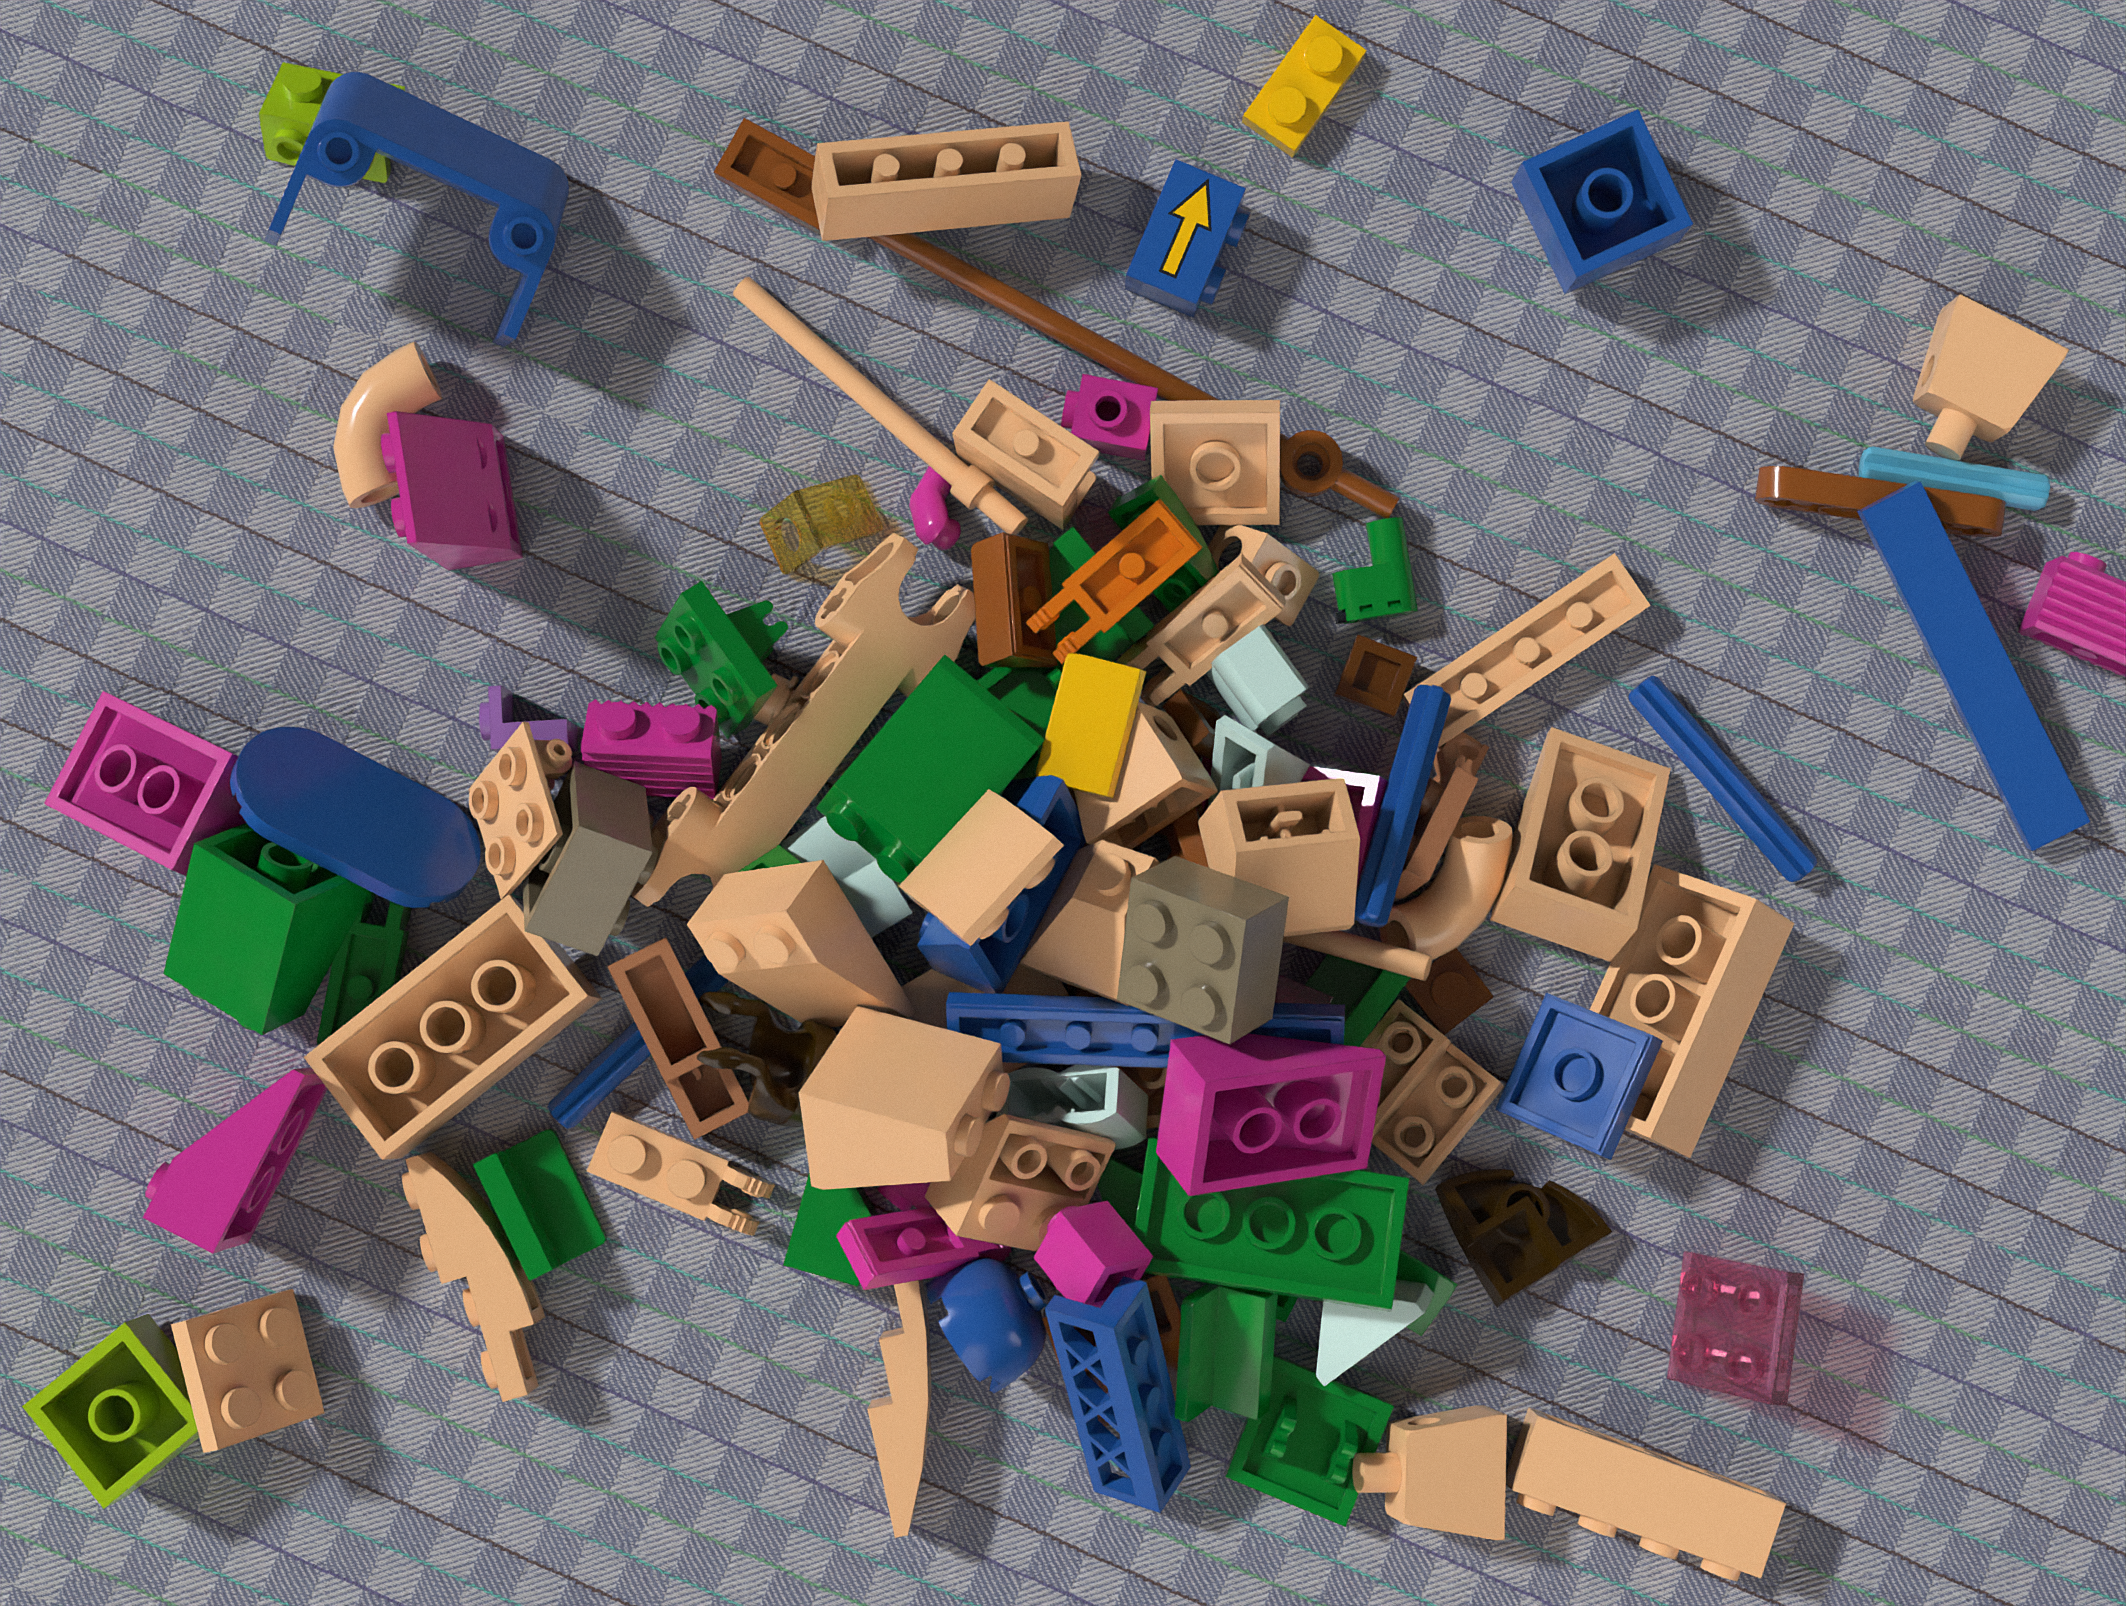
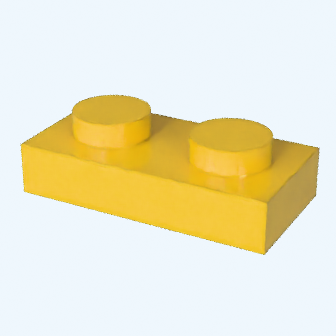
M1315 14L1244 113L1242 123L1293 158L1363 61L1367 50Z

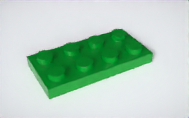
M1148 1138L1134 1229L1135 1235L1153 1255L1144 1273L1391 1312L1409 1178L1352 1170L1188 1196L1157 1155L1158 1139Z

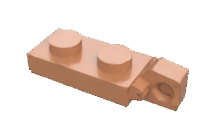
M1461 732L1440 746L1436 751L1433 764L1437 775L1433 779H1428L1395 895L1399 900L1401 898L1404 899L1430 880L1477 784L1478 778L1475 775L1489 747L1481 744L1464 732Z

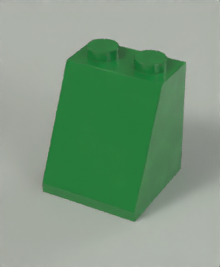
M944 654L832 786L816 809L826 816L827 823L836 834L846 840L858 843L876 858L879 868L886 876L898 883H902L988 789L998 795L1004 790L1045 739Z
M247 823L198 841L193 846L163 974L188 989L193 996L206 1000L230 1015L241 1026L264 1035L306 1013L370 891L269 841L255 832Z

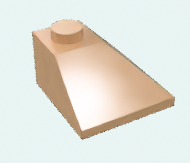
M1104 840L1079 849L1031 939L1020 964L1032 971L1129 1006L1118 1001L1117 995L1131 878L1160 864V862L1154 857Z

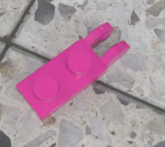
M932 1206L852 1219L845 1222L836 1235L863 1290L943 1276L966 1262L980 1258H992L1002 1262L1012 1252L1010 1246L956 1236Z

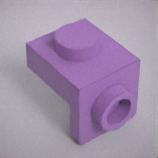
M502 685L489 686V702H481L479 707V725L482 739L484 741L490 740L491 750L497 753L522 723L514 722L512 691ZM569 720L525 721L529 722L534 740L560 739L570 746L571 751H578L577 725Z

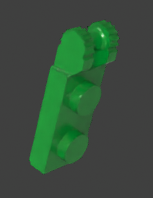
M371 891L368 893L333 959L316 1041L317 1045H320L400 981L409 931L405 929L411 916V907L402 906L390 901L385 926L366 923L376 895Z

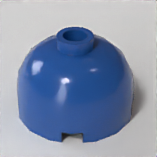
M980 1258L966 1262L945 1275L938 1276L926 1283L930 1304L942 1297L949 1313L938 1321L945 1336L958 1357L979 1382L992 1376L989 1391L995 1394L1018 1379L1036 1363L1045 1347L1047 1334L1040 1310L1045 1308L1049 1301L1043 1288L1030 1272H1026L1019 1277L1004 1262L992 1258Z

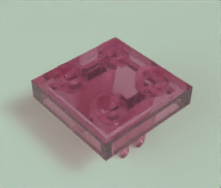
M1684 1251L1667 1379L1770 1405H1787L1804 1273L1701 1252Z

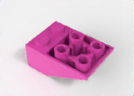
M399 411L387 413L390 433L381 435V449L388 472H396L400 497L391 500V512L398 537H406L407 544L448 571L523 558L503 434L489 423Z

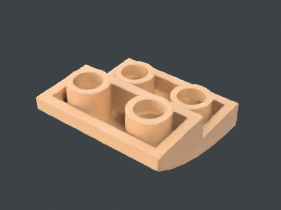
M988 789L899 887L915 903L934 915L951 933L971 946L978 938L985 939L1000 928L1009 914L1007 906L1024 888L1031 889L1047 877L1055 864L1053 856L1064 845L1053 834L1019 808Z
M1398 999L1360 1046L1380 1049L1386 1055L1371 1143L1419 1183L1424 1185L1504 1086L1499 1080L1454 1046L1445 1035Z

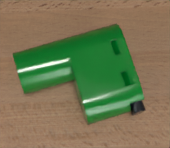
M1403 517L1386 518L1366 523L1372 566L1348 569L1332 574L1339 611L1335 613L1336 624L1364 622L1418 612Z

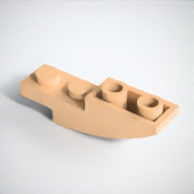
M432 1152L405 1159L409 1172L402 1174L404 1193L411 1209H420L427 1233L420 1236L423 1259L430 1272L438 1271L441 1284L463 1277L467 1278L469 1288L463 1290V1303L471 1325L473 1327L481 1326L487 1347L486 1351L481 1352V1365L490 1389H499L502 1402L528 1395L539 1385L522 1328L533 1325L545 1318L533 1281L528 1280L500 1220L482 1197L453 1168Z

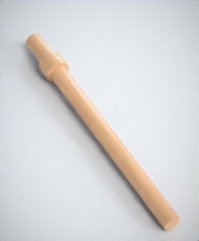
M751 277L744 278L736 286L733 292L735 298L952 485L950 493L969 510L977 507L1006 533L1017 535L1023 529L1028 518L993 488L995 480L974 464L967 466Z

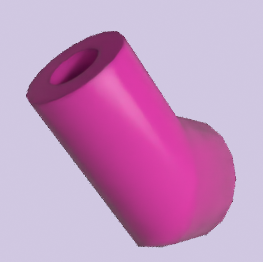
M928 466L911 495L909 507L916 536L925 545L932 543L938 550L944 551L952 548L959 539L961 525L958 521L948 517L945 500L950 493L952 485Z

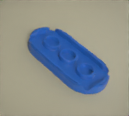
M278 727L266 730L256 735L244 746L234 764L230 776L232 796L236 793L237 801L242 806L239 813L255 832L269 841L391 902L411 908L429 907L433 902L446 900L444 903L457 898L465 890L477 871L481 853L479 838L472 822L456 804L427 787L321 733L301 727Z

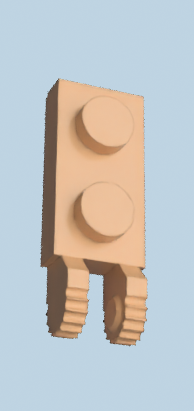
M1241 554L1148 631L1147 637L1141 638L1130 649H1127L1117 660V663L1143 670L1157 657H1160L1167 664L1158 675L1148 681L1140 695L1147 705L1151 707L1158 706L1187 683L1191 686L1212 668V661L1223 651L1258 626L1267 624L1283 611V608H1285V597Z
M616 1111L611 1112L586 1171L703 1221L710 1218L716 1223L751 1236L755 1235L760 1223L745 1211L736 1208L732 1209L715 1202L723 1180L757 1198L765 1197L770 1199L775 1187L770 1181L731 1165L732 1160Z

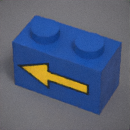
M1175 159L1126 273L1125 290L1192 318L1195 317L1201 301L1212 305L1226 274V269L1217 266L1225 244L1237 248L1251 215V212L1241 208L1246 188Z

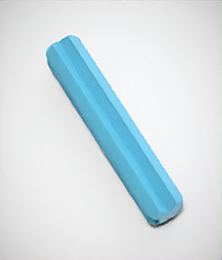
M1874 446L1863 451L1859 462V477L1903 484L1921 481L1923 487L2004 500L2008 507L2036 511L2045 507L2049 497L2050 479L2046 475Z

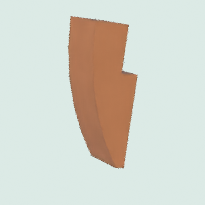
M665 937L607 966L694 1140L748 1113L749 1102L733 1070L713 1068L697 1060V1055L700 1052L718 1049L721 1046L667 938Z

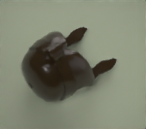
M729 992L703 993L699 998L700 1003L724 1014L753 1016L755 1019L749 1044V1054L734 1048L720 1047L700 1052L697 1055V1060L713 1068L739 1069L749 1072L753 1090L747 1112L752 1117L780 1126H802L799 1091L839 1033L835 1032L830 1026L812 1020L803 1022L797 1030H788L778 1022L772 1010L763 1001L740 998L736 994Z

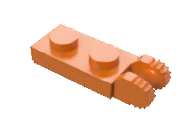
M1159 499L1062 583L1064 589L1039 609L1026 624L1035 634L1040 630H1045L1059 618L1060 613L1074 600L1089 616L1090 620L1076 632L1068 634L1057 644V649L1052 654L1063 664L1068 653H1076L1100 631L1105 634L1202 549V546L1163 501Z

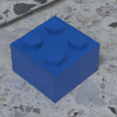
M1639 109L1523 161L1511 181L1564 295L1679 243L1693 225Z

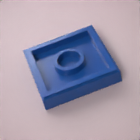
M1546 993L1495 1110L1611 1160L1663 1041L1654 1035Z

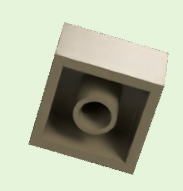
M574 761L553 801L563 835L523 880L525 932L598 956L609 934L617 936L622 931L630 909V900L628 898L636 883L645 884L652 874L658 852L657 848L652 846L651 841L654 817L648 814L646 788L644 786Z
M1177 856L1132 877L1117 1000L1227 1044L1235 1042L1270 1021L1273 1017L1289 897Z

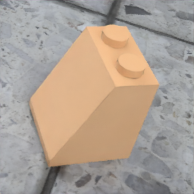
M857 1006L799 1091L811 1186L826 1190L951 1181L965 1156L972 1157L977 1151L982 1137L983 1126L992 1111L999 1112L1007 1099L1010 1078L1008 1073L1003 1072L1001 1043Z

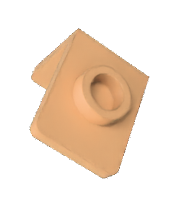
M1220 525L1208 546L1218 570L1219 558L1224 549L1235 541H1241L1242 549L1240 555L1243 554L1285 597V608L1274 619L1281 624L1291 626L1317 582L1319 572L1268 533L1242 525Z

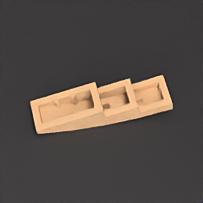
M923 1279L894 1285L903 1327L884 1331L879 1338L891 1396L871 1400L867 1409L895 1538L906 1536L909 1533L926 1459L932 1388L930 1325Z

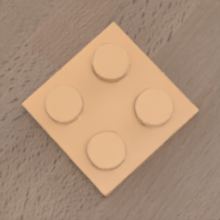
M1280 400L1151 401L1152 479L1162 475L1189 512L1196 525H1280Z
M293 1289L273 1293L171 1324L203 1453L220 1450L325 1413Z

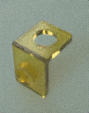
M856 474L796 490L759 519V524L779 568L785 575L795 572L825 549L870 537L883 530V524L861 477ZM784 518L791 520L797 529L799 546L796 552L790 550L783 540L781 526Z

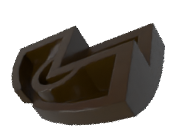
M1506 1169L1468 1172L1442 1182L1435 1188L1443 1211L1461 1249L1497 1308L1572 1261L1612 1233L1604 1220L1586 1202L1568 1189L1550 1180L1542 1188L1511 1180L1515 1175L1513 1170Z

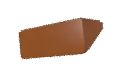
M1005 532L974 543L971 548L980 665L988 667L1036 668L1057 666V658L1052 654L1056 650L1055 624H1051L1047 629L1040 630L1036 634L1026 624L1039 609L1052 599L1048 543Z

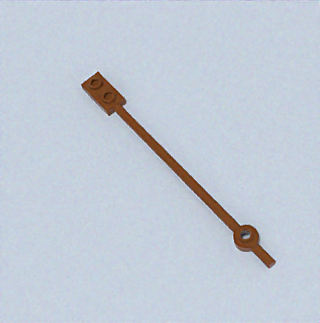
M744 118L713 172L716 179L821 235L811 188L815 156ZM913 233L868 237L1134 383L1158 388L1157 395L1167 401L1219 400ZM1317 430L1301 431L1290 438L1280 433V479L1290 491L1304 497H1315L1331 489L1385 519L1390 517L1400 498L1342 467V452L1332 437ZM1306 455L1313 456L1320 462L1321 470L1314 476H1306L1300 472L1297 464L1298 460Z

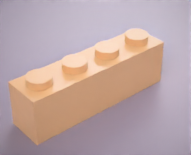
M1069 121L817 143L811 188L822 241L1070 218L1082 175Z
M1528 1407L1506 1472V1483L1513 1491L1519 1493L1516 1502L1524 1507L1550 1516L1554 1515L1556 1506L1580 1514L1578 1520L1580 1526L1608 1537L1615 1538L1618 1528L1640 1535L1642 1537L1639 1546L1648 1551L1670 1559H1677L1679 1550L1703 1558L1700 1565L1702 1569L1733 1581H1738L1741 1572L1758 1578L1762 1577L1786 1505L1785 1502L1771 1492Z

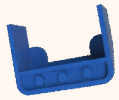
M350 72L339 76L331 83L326 92L264 241L274 246L277 245L306 176L330 187H348L357 183L365 176L375 153L381 154L498 208L489 229L491 251L501 264L520 273L492 340V343L501 347L507 346L517 338L554 249L569 195V184L564 171L556 162L369 74Z

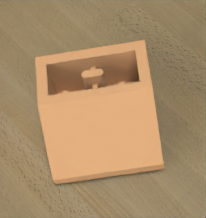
M1345 779L1317 780L1222 790L1219 792L1198 821L1209 868L1288 896L1284 937L1350 929L1354 925L1360 836Z
M1003 1114L984 1124L977 1151L972 1157L965 1156L951 1181L931 1182L924 1197L956 1236L1037 1252L1047 1234V1225L1054 1215L1068 1206L1079 1207L1088 1205L1116 1143L1112 1139Z

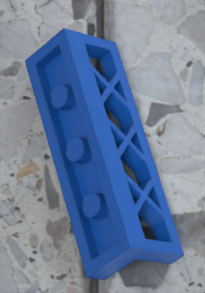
M1123 1276L1101 1308L1054 1295L1045 1307V1312L1093 1490L1096 1493L1161 1513L1191 1468L1181 1422L1175 1418L1174 1393L1147 1282ZM1073 1326L1093 1331L1097 1346L1094 1347ZM1086 1368L1107 1386L1108 1393H1105L1086 1375ZM1097 1415H1100L1120 1434L1119 1439L1098 1421ZM1109 1460H1112L1130 1478L1112 1473Z

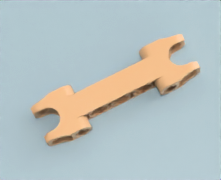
M895 533L881 542L858 565L846 572L825 599L815 618L816 627L833 639V641L787 700L781 714L775 716L713 800L696 787H689L671 803L651 831L652 846L656 847L658 851L652 874L645 884L636 883L631 895L649 907L654 902H658L675 882L690 874H705L709 876L713 890L724 874L738 872L777 847L893 692L897 689L906 697H909L944 654L955 662L968 630L976 618L974 593L957 584L952 589L947 590L926 613L916 617H907L901 609L899 589L905 575L916 560L915 556L918 548L906 538Z

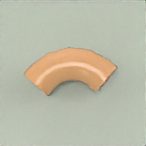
M415 341L396 349L363 372L340 408L333 449L342 490L350 508L374 505L399 493L396 472H388L381 449V435L390 433L387 413L399 411L415 414L424 407L443 399L436 377L420 346Z
M1487 816L1459 818L1447 843L1443 865L1434 881L1418 897L1402 905L1392 907L1388 923L1384 927H1380L1381 941L1386 944L1430 955L1432 960L1459 947L1485 921L1500 894L1506 878L1512 850V827L1500 819Z

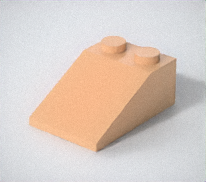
M1551 727L1547 733L1512 837V850L1506 878L1500 894L1493 905L1490 920L1611 962L1638 928L1671 768Z
M824 860L724 874L687 923V926L704 950L707 959L713 964L719 975L800 1023L812 1020L830 1027L844 1026L857 1006L910 1019L916 1011Z

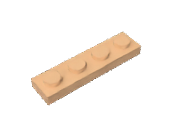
M1615 553L1420 683L1421 685L1442 687L1443 691L1451 696L1438 748L1651 606ZM1417 686L1403 694L1402 699L1408 708L1410 707L1414 689Z

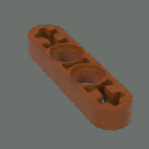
M1764 466L1759 468L1755 502L1775 508L1861 520L1857 512L1858 510L1908 484L1795 467ZM1924 487L1946 533L1972 537H1997L2002 535L2006 508L2004 500L1984 495Z

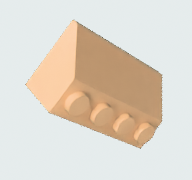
M1654 864L1647 880L1638 928L1612 959L1590 1007V1010L1654 1035L1663 1041L1624 1130L1691 1158L1795 924L1794 922L1758 899Z
M509 894L304 1056V1059L382 1160L403 1158L589 1010L602 997L559 943L525 932L524 907Z

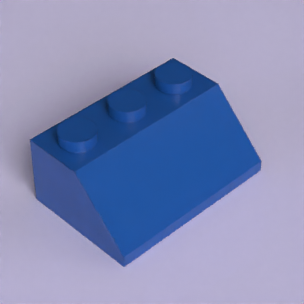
M1053 775L1011 780L1001 797L1053 834L1064 845L1053 856L1055 864L1051 872L1035 887L1031 889L1024 888L1007 906L1009 914L997 931L985 939L978 938L971 946L951 933L934 915L928 912L920 928V941L917 946L934 971L985 993L1002 994L1073 858L1086 842L1079 811L1064 780Z

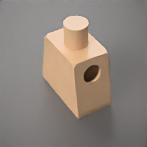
M1961 294L1944 306L1938 315L1913 396V403L1917 407L1938 417L1925 442V446L1939 456L1960 460L1972 435L1984 441L1994 442L2007 434L2065 359L2069 349Z
M1138 702L1114 797L1109 798L1074 790L1086 842L1093 844L1104 840L1128 849H1133L1218 792L1215 783L1173 718L1166 712Z
M1475 1405L1393 1420L1388 1423L1386 1428V1453L1355 1454L1352 1468L1355 1490L1358 1493H1385L1387 1515L1401 1523L1491 1540H1505L1507 1414L1485 1405Z

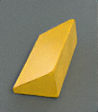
M1068 653L1037 765L1036 777L1053 775L1063 779L1068 789L1113 798L1146 671L1082 654Z

